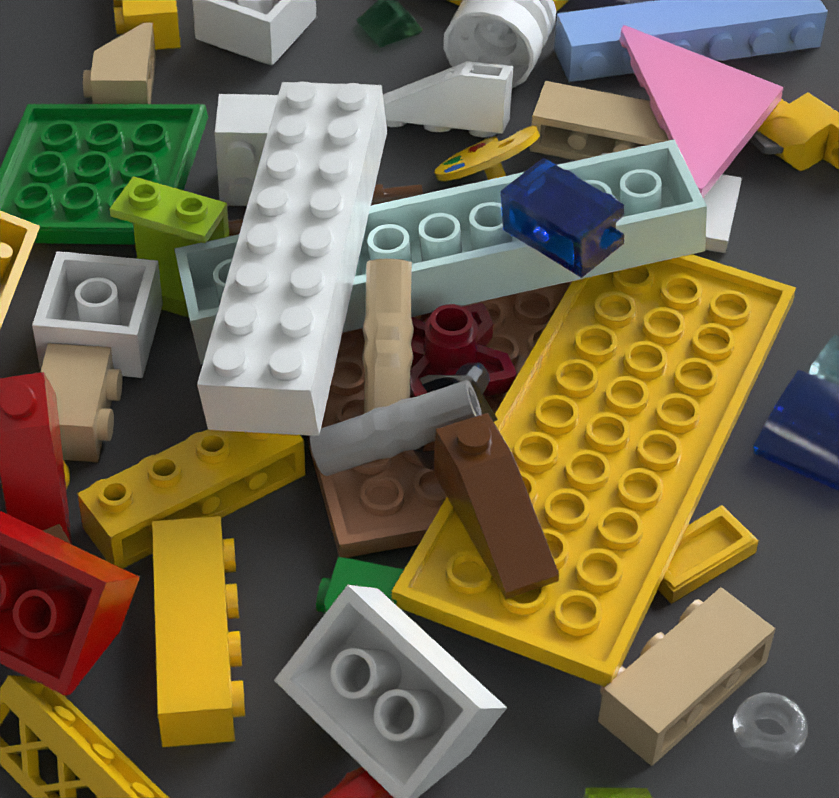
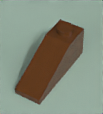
M485 413L437 428L435 430L434 475L505 600L558 582V569L514 456L490 415Z

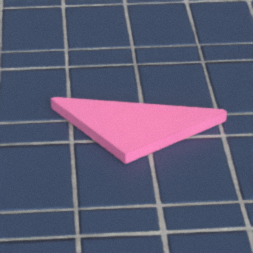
M624 25L621 28L620 43L629 53L631 58L630 65L640 86L646 89L650 98V107L660 128L665 130L669 140L675 139L692 177L704 198L781 101L784 87Z

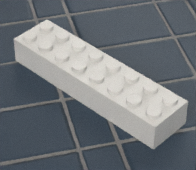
M282 82L197 383L208 430L320 435L387 135L382 85Z

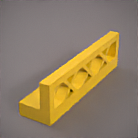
M8 675L0 688V725L9 711L12 710L19 717L21 744L9 746L0 737V765L32 798H77L76 789L88 787L97 798H169L64 695L26 676ZM50 749L57 756L59 783L47 785L40 777L38 750ZM60 791V797L55 792Z

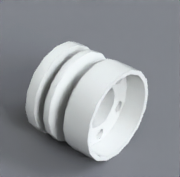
M462 0L444 33V51L450 65L454 67L467 61L513 66L512 88L525 82L555 25L556 8L553 0Z

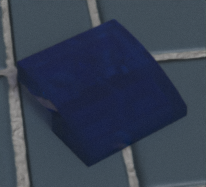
M798 370L764 424L753 445V454L839 491V386Z

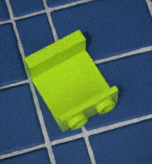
M133 176L111 206L110 215L111 217L133 223L137 252L136 259L158 261L163 302L162 310L189 317L175 248L198 243L206 244L207 241L229 237L227 203Z

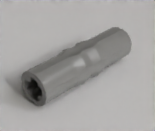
M465 380L414 398L401 399L390 406L375 408L363 415L322 428L319 436H310L311 449L320 472L324 476H330L375 460L391 458L403 451L416 450L435 441V430L437 428L482 415L471 383Z

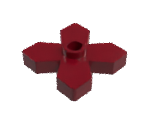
M483 303L467 306L456 304L442 305L432 312L426 323L411 317L414 328L411 340L413 352L412 366L414 367L410 370V398L427 393L420 378L427 375H454L466 363H480L484 365L489 373L490 381L483 393L484 396L488 397L508 392L516 378L517 372L508 353L485 347L493 338L494 323Z

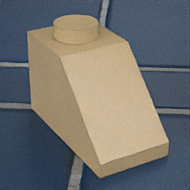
M142 23L94 51L91 70H84L83 73L85 98H92L93 104H151L156 62L152 23Z

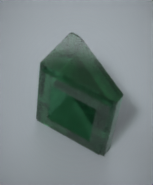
M377 0L356 19L379 47L415 36L423 31L397 0Z

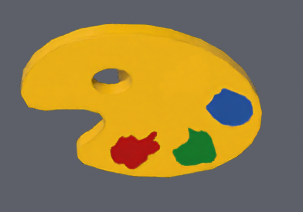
M530 126L501 141L498 140L497 136H493L478 142L441 163L435 169V176L439 181H449L484 170L488 180L504 177L506 173L501 162L532 145L540 136L536 126Z

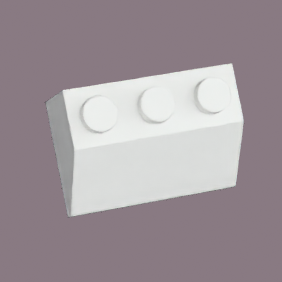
M347 585L274 680L394 798H418L466 759L507 709L504 704L378 588Z

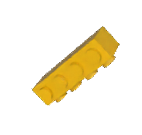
M208 429L203 432L194 433L186 440L156 455L148 456L138 464L107 479H101L93 483L89 488L77 493L83 529L105 559L123 569L153 553L152 521L221 516L223 518L305 476L304 439L300 435Z

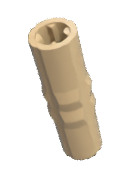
M375 259L367 261L366 316L362 328L365 340L362 353L365 369L364 414L375 408L390 406L401 399L410 398V369L413 361L411 340L414 332L411 319L412 262L401 259Z

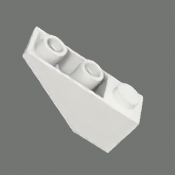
M467 61L383 94L386 125L388 127H400L406 123L424 125L426 130L433 132H446L451 130V128L469 130L471 135L477 137H492L496 133L503 134L510 119L513 66Z

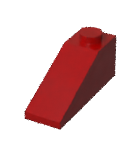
M44 372L0 378V476L7 514L42 531L60 524L72 545L56 393Z

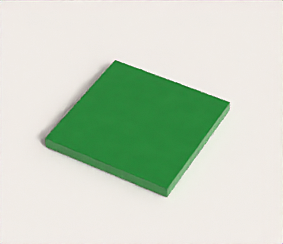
M27 104L0 167V211L39 225L40 228L34 243L136 245L133 223L111 217V206L133 176L184 191L208 120L206 106L204 104Z

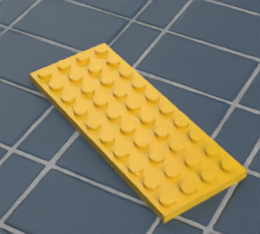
M693 254L572 281L497 409L495 415L498 420L494 422L514 456L558 569L559 581L505 600L449 499L446 497L392 590V599L397 601V607L605 687L612 683L617 677L793 303L796 287Z

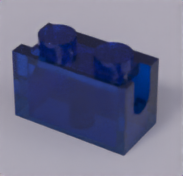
M542 158L500 191L503 230L580 278H583L624 244V233L616 229V223L624 215V204L611 194L600 191L578 178L571 171L564 170L545 158Z

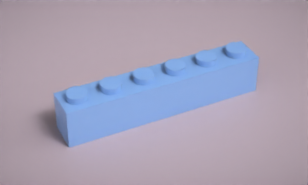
M655 0L557 14L554 50L569 82L634 73L630 65L631 58L629 53L620 43L621 28L624 25L715 61L820 47L828 11L821 0Z

